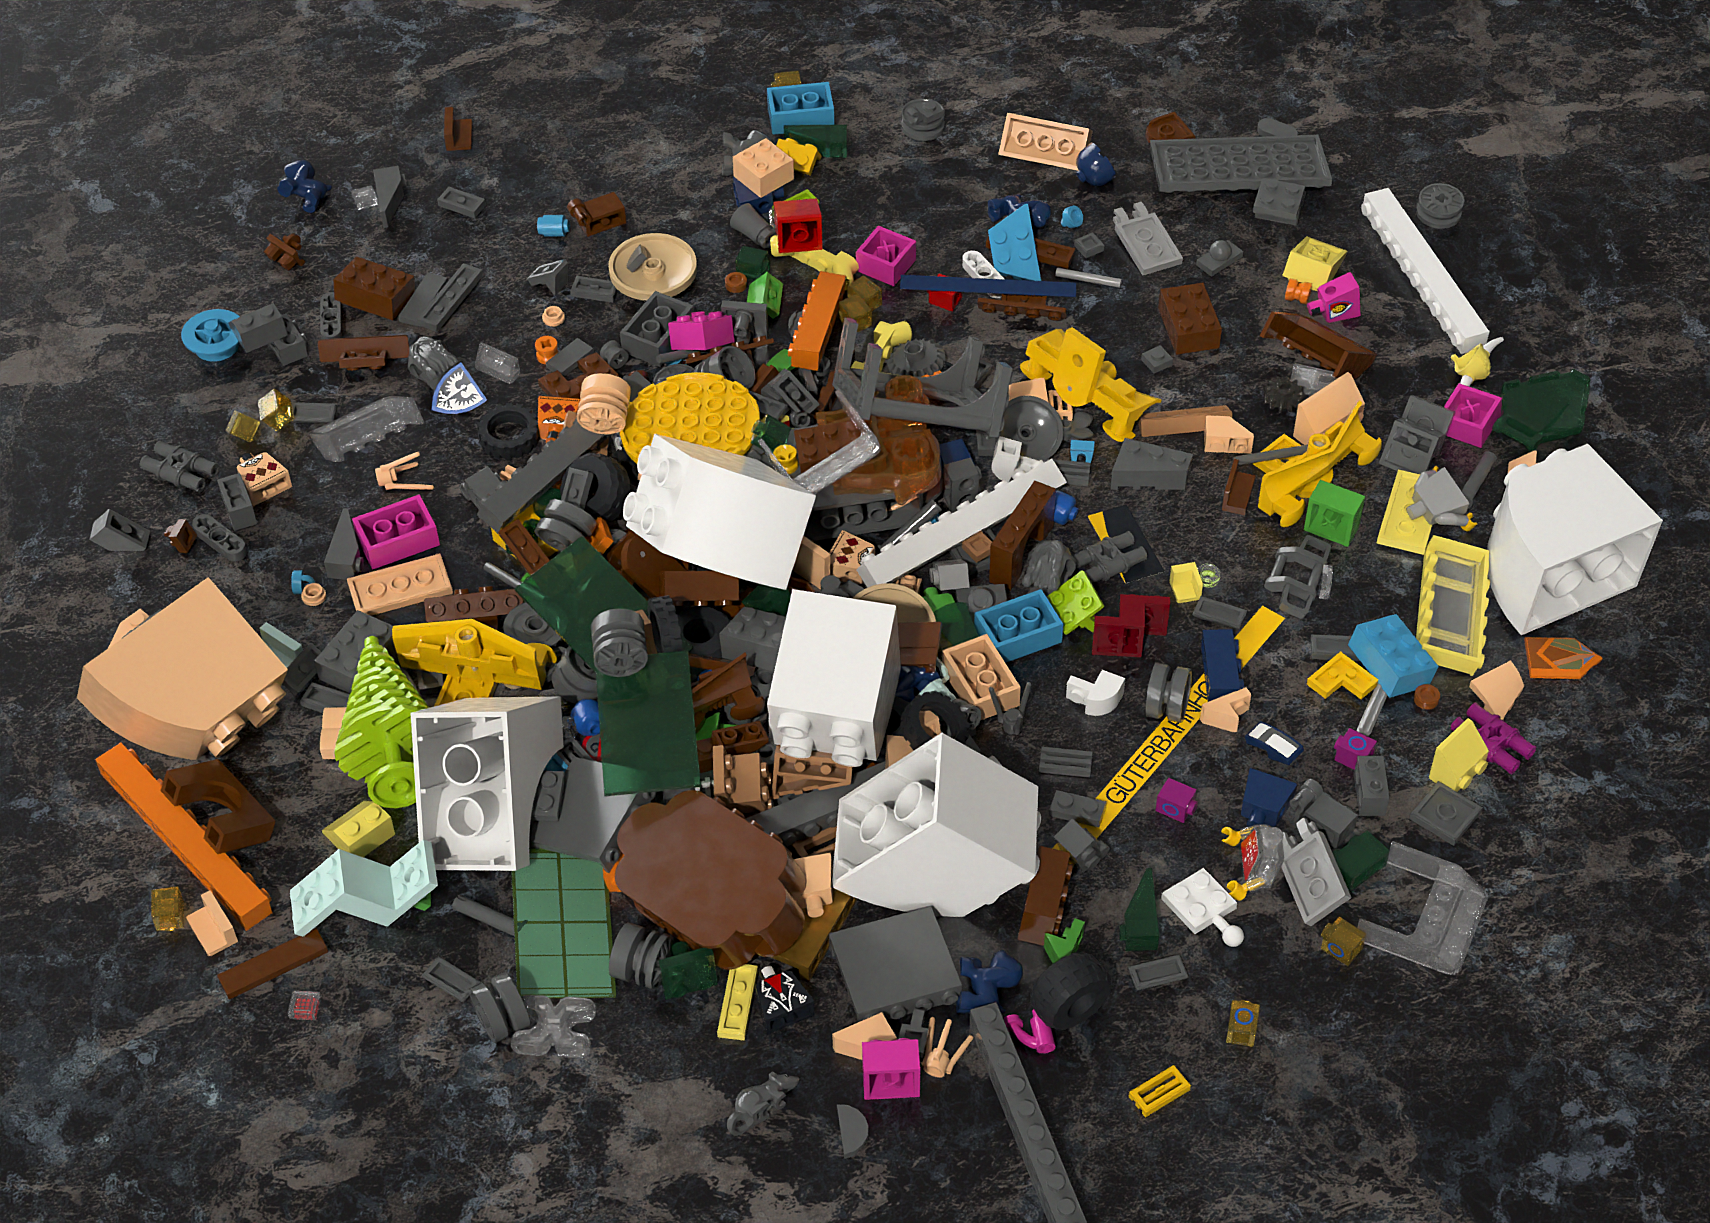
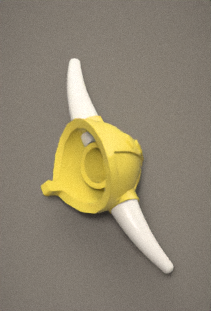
M1503 337L1493 339L1484 346L1480 343L1460 358L1456 354L1451 356V359L1455 362L1456 373L1462 375L1460 384L1470 386L1475 380H1483L1489 376L1491 369L1490 353L1499 343L1503 342Z

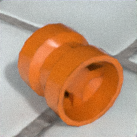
M1290 278L1285 293V300L1293 301L1296 299L1301 304L1307 305L1312 290V283H1299L1297 279Z

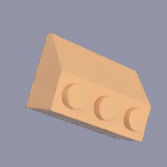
M1349 372L1298 404L1293 437L1302 444L1307 445L1309 438L1314 434H1325L1338 421L1345 423L1359 400L1363 402L1358 411L1360 422L1363 419L1365 403Z

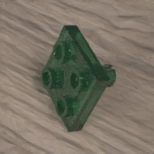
M677 942L671 947L674 956L658 960L665 1000L673 997H682L687 993L706 990L711 986L717 985L712 949L700 948L689 952L686 942Z

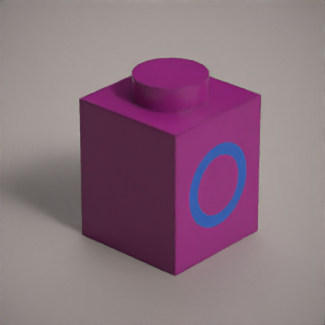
M1349 728L1344 736L1340 735L1334 745V749L1337 750L1335 761L1355 770L1357 756H1374L1377 741Z
M1168 778L1157 796L1155 811L1184 823L1188 815H1193L1197 808L1198 801L1195 800L1197 790Z

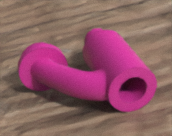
M1034 1009L1032 1010L1033 1018L1030 1020L1033 1036L1022 1029L1023 1021L1018 1015H1008L1004 1018L1008 1032H1011L1024 1045L1036 1049L1038 1053H1049L1055 1049L1056 1046L1051 1027L1046 1026Z

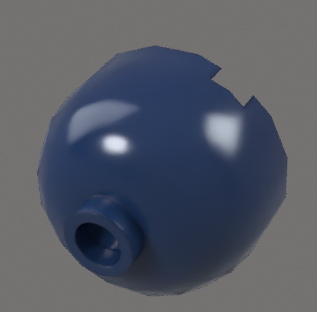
M1092 142L1084 147L1076 158L1078 169L1076 175L1081 182L1087 181L1090 185L1102 186L1114 179L1116 173L1107 157H1103L1098 153L1101 151L1100 148Z

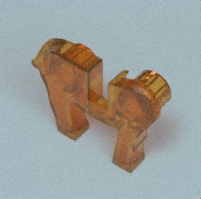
M897 376L886 384L885 399L930 405L928 397L923 393L921 381L914 376ZM850 406L836 411L816 413L817 426L860 419ZM870 415V420H864L867 432L873 431L874 445L878 457L861 463L828 462L834 495L894 493L895 500L899 505H904L916 494L929 491L941 479L940 455L930 429H927L928 423Z

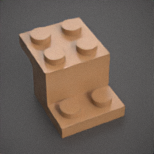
M723 745L713 746L714 795L727 805L726 808L729 810L735 808L741 813L755 812L756 814L773 808L774 802L772 797L769 796V788H772L773 777L772 773H768L767 762H763L760 754L752 753L731 756V754H727Z

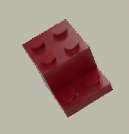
M1120 594L1118 617L1095 616L1092 655L1141 657L1144 634L1163 636L1167 634L1170 597Z

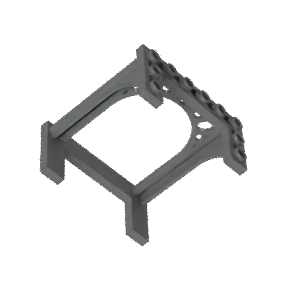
M852 318L844 319L832 385L860 419L870 420L871 415L981 430L990 437L999 436V431H1002L1004 427L1003 412L1009 403V394L1007 392L1009 385L1013 382L1014 372L1007 363L997 361L993 384L982 395L974 387L975 380H978L980 376L979 360L983 357L985 350L981 339L969 336L967 347L960 359L946 371L934 376L912 377L879 372L883 349L878 344L868 343L864 369L850 368L858 323ZM877 391L949 401L959 406L942 407L874 397V393Z

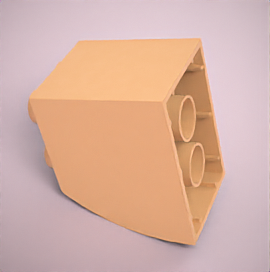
M208 577L84 665L77 699L112 731L149 750L190 760H197L210 750L218 758L229 751L240 740L237 733L242 730L248 720L255 728H258L279 711L280 708L276 704L286 695L281 685L288 669Z

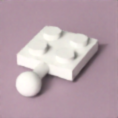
M1204 868L1162 893V900L1194 934L1214 923L1223 933L1222 938L1225 944L1236 947L1242 943L1244 939L1242 929L1235 925H1229L1223 918L1237 909V902Z

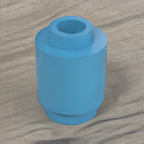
M543 215L537 221L538 234L544 235V237H565L566 233L570 232V220L566 219L565 215Z

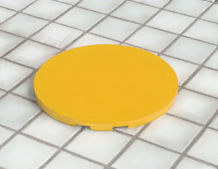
M712 373L678 374L667 377L666 381L656 385L651 384L638 393L637 398L629 402L626 426L620 431V437L624 450L636 464L643 447L646 445L651 446L654 434L743 456L753 445L759 433V407L748 389L737 381L732 382L724 379L722 375Z

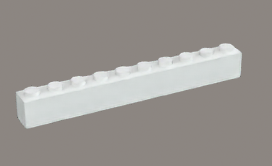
M1386 188L1366 193L1364 202L1361 205L1363 215L1367 216L1372 228L1380 235L1383 244L1387 245L1392 257L1398 261L1401 270L1407 274L1412 286L1418 290L1421 299L1426 302L1432 315L1440 322L1442 330L1446 331L1451 338L1452 344L1457 347L1461 354L1468 353L1480 343L1484 346L1488 340L1489 330L1390 189Z
M1053 459L1046 462L1040 460L1030 467L1032 470L1028 472L1021 470L1012 476V481L1007 483L1006 480H1003L993 487L994 491L989 493L985 490L975 497L976 501L972 503L968 500L956 507L958 511L952 514L950 511L945 512L938 517V522L934 524L931 521L925 523L918 528L920 532L914 535L912 532L905 534L900 538V543L896 545L893 542L887 544L880 549L882 553L876 556L874 553L867 555L861 560L862 564L858 567L857 572L867 588L877 584L893 583L961 545L964 540L980 531L984 532L1009 518L1034 480L1056 488V490H1059L1067 481Z

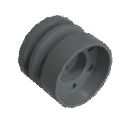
M734 346L722 348L714 355L701 361L694 370V373L722 375L724 379L732 382L737 381L747 389L752 387L755 381V369L752 361L745 352Z
M610 609L594 618L591 624L593 657L595 667L601 673L608 676L622 677L637 673L645 667L648 656L644 620L638 613L628 609Z
M629 922L624 924L615 939L611 951L609 975L626 982L631 981L635 976L637 985H646L648 989L656 990L663 982L671 962L674 945L673 937L665 933L661 935L655 930L647 935L645 927Z

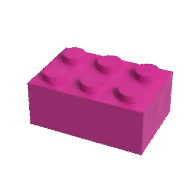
M420 495L352 518L356 538L372 570L440 545L436 525Z

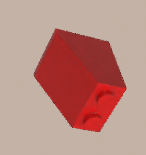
M817 198L773 202L779 253L822 250V216Z

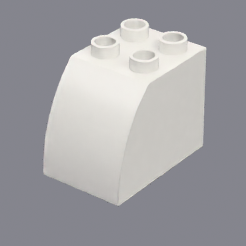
M654 434L651 446H644L639 454L637 468L642 476L637 492L629 493L624 503L623 517L627 521L626 526L662 553L730 576L786 590L816 495L757 459Z
M1589 444L1568 452L1565 449H1558L1551 453L1545 461L1530 467L1527 464H1520L1506 475L1504 479L1506 489L1501 503L1493 513V517L1496 520L1487 545V550H1489L1488 577L1499 606L1520 635L1637 587L1663 520Z
M792 589L767 702L774 744L781 745L780 751L795 758H809L812 750L832 753V760L834 762L850 767L861 766L863 759L877 761L889 723L901 669L896 605Z
M940 733L839 799L831 887L863 901L904 912L931 906L935 916L964 917L984 904H992L1000 895L1021 883L1026 884L1030 882L1039 869L1040 860L1036 855L1037 830L1041 823V814L1037 811L1038 786L946 734Z

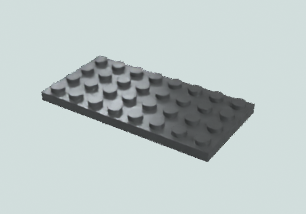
M1319 135L1150 140V150L1159 192L1172 193L1174 191L1194 192L1196 190L1216 191L1225 189L1231 191L1238 189L1258 190L1262 178L1316 188L1331 186L1332 184L1331 173Z

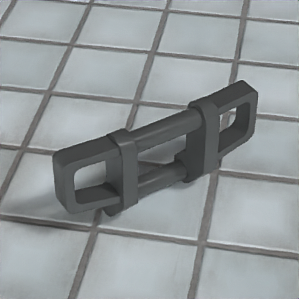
M1307 535L1300 547L1278 548L1275 555L1276 562L1270 577L1266 579L1264 587L1271 592H1282L1279 604L1280 610L1300 619L1305 618L1312 601L1315 600L1317 594L1316 587L1321 573L1326 569L1327 558L1331 549L1330 544ZM1306 545L1321 550L1323 555L1322 557L1305 550L1304 547ZM1295 561L1313 569L1307 585L1291 577L1281 576L1285 562ZM1288 593L1305 600L1304 608L1302 609L1290 604L1287 601Z

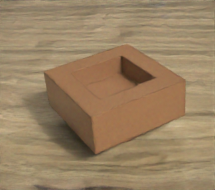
M980 531L962 542V549L977 563L990 555L992 541Z

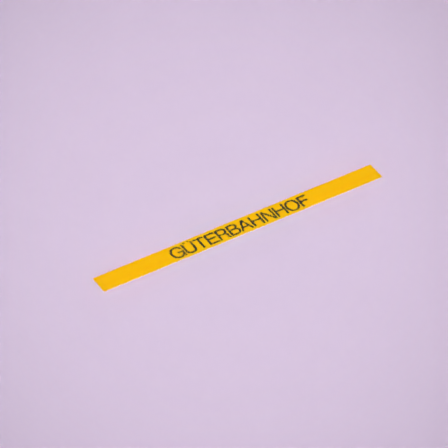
M1262 606L1234 638L1238 639L1239 645L1236 659L1241 660V669L1285 619L1284 617ZM1204 674L1190 689L1189 701L1183 722L1169 721L1166 716L1096 797L1098 800L1106 801V810L1100 827L1078 823L1082 828H1087L1096 839L1200 719L1202 704L1208 702ZM1056 844V845L1052 848V849L1060 850L1058 844Z

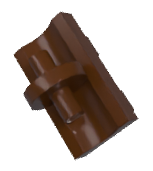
M295 233L288 236L285 235L282 238L284 242H282L272 234L268 235L266 239L270 244L264 250V253L269 259L276 261L283 254L277 262L284 269L289 271L296 263L302 267L305 261L298 256L296 251L302 248L300 236Z

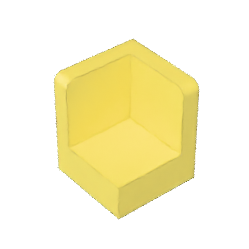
M1195 562L1171 566L1170 584L1177 603L1199 600L1202 595L1203 583Z

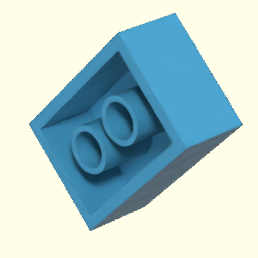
M829 82L767 88V104L772 134L834 128V106Z
M1042 589L975 612L974 632L977 637L987 634L1006 663L1062 643L1063 623Z
M1397 614L1358 624L1348 644L1369 673L1379 680L1378 684L1381 685L1389 698L1415 691L1418 686L1423 684L1430 685L1439 667L1428 652L1422 649V645Z

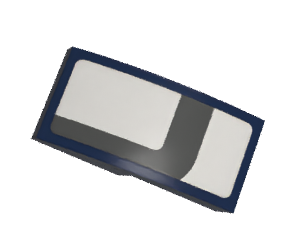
M1259 721L1245 735L1247 744L1266 750L1269 759L1286 765H1290L1304 751L1303 746L1291 736L1262 721Z

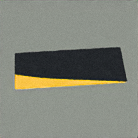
M1127 505L1088 516L1101 541L1104 537L1113 538L1126 531H1130L1134 537V545L1120 551L1126 553L1140 546L1145 549L1147 553L1146 561L1130 567V570L1126 573H1120L1125 583L1164 572L1162 565Z

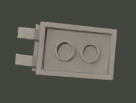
M1142 202L1133 205L1135 209L1132 212L1134 219L1129 220L1122 207L1114 209V214L1116 215L1113 217L1115 231L1142 275L1182 264V255L1155 213L1149 214Z
M1302 818L1296 825L1304 841L1298 844L1294 836L1291 835L1289 837L1285 832L1276 837L1280 850L1284 854L1278 860L1304 923L1312 926L1352 897L1324 833L1318 831L1315 822L1311 821L1308 823L1306 818Z

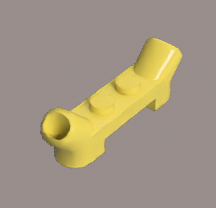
M776 235L770 238L771 253L774 257L792 256L818 271L846 275L845 290L853 286V275L859 270V265L849 254L841 251L834 255L824 249L779 253Z
M880 321L875 328L874 344H878L883 349L879 372L882 371L885 360L890 358L894 346H898L899 343L905 344L907 340L911 341L912 331L909 323L906 321L895 324ZM855 361L851 368L864 369L865 362ZM875 391L874 397L877 396V394H878L877 391Z

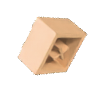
M767 138L733 156L734 177L760 198L794 179L793 159Z

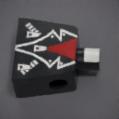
M767 966L759 972L762 981L755 985L756 999L767 1035L815 1015L813 998L791 971H785L777 975L773 966Z

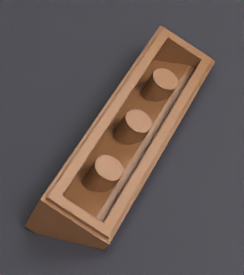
M1226 405L1142 413L1137 421L1142 437L1199 432L1205 429L1206 416H1230L1232 418V411Z

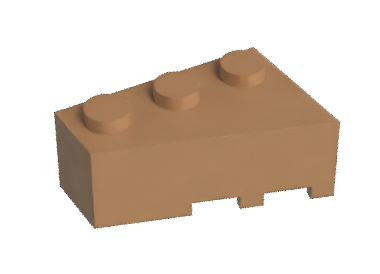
M781 745L776 746L772 800L793 793L795 795L803 794V791L825 790L851 785L854 767L834 762L832 760V753L812 750L809 758H795L780 751Z

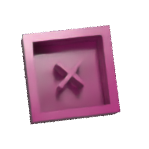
M878 226L856 251V261L859 265L857 272L895 286L901 279V275H904L916 261V240Z
M704 311L691 313L692 317L690 315L678 316L677 321L668 323L671 350H707L735 342L732 315H722L721 311L708 313L709 315H705Z
M1458 383L1444 406L1455 411L1447 436L1482 448L1501 417L1502 398Z
M900 1038L894 1041L875 1039L869 1042H862L864 1100L920 1097L918 1039Z

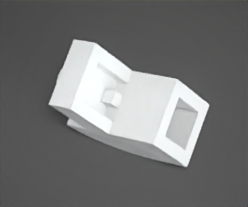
M999 436L995 445L992 471L1000 480H1006L1008 483L1011 477L1021 470L1025 472L1032 470L1030 467L1038 462V460L1020 455L1022 442Z
M1104 670L1099 674L1095 684L1071 676L1067 682L1066 698L1075 703L1086 705L1085 714L1093 716L1107 714L1114 710L1124 694L1125 678Z

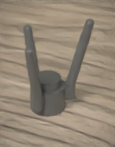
M1030 682L1026 684L1019 709L1011 708L1005 713L1001 710L994 688L989 687L990 696L998 715L997 721L1003 723V729L1008 734L1019 735L1023 728L1024 711L1031 688Z

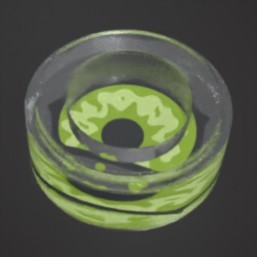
M1202 564L1197 568L1203 587H1214L1219 583L1220 570L1217 566Z

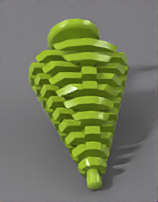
M369 636L364 641L365 648L362 649L357 666L358 674L354 677L351 687L352 691L349 695L348 705L342 720L341 729L339 730L334 751L335 760H339L338 767L344 773L348 772L349 777L358 781L365 776L364 783H367L368 795L375 804L386 808L407 807L416 803L411 713L427 709L429 706L406 675L402 673L400 667L395 664L394 659L388 654L386 648L380 645L379 639L375 636Z

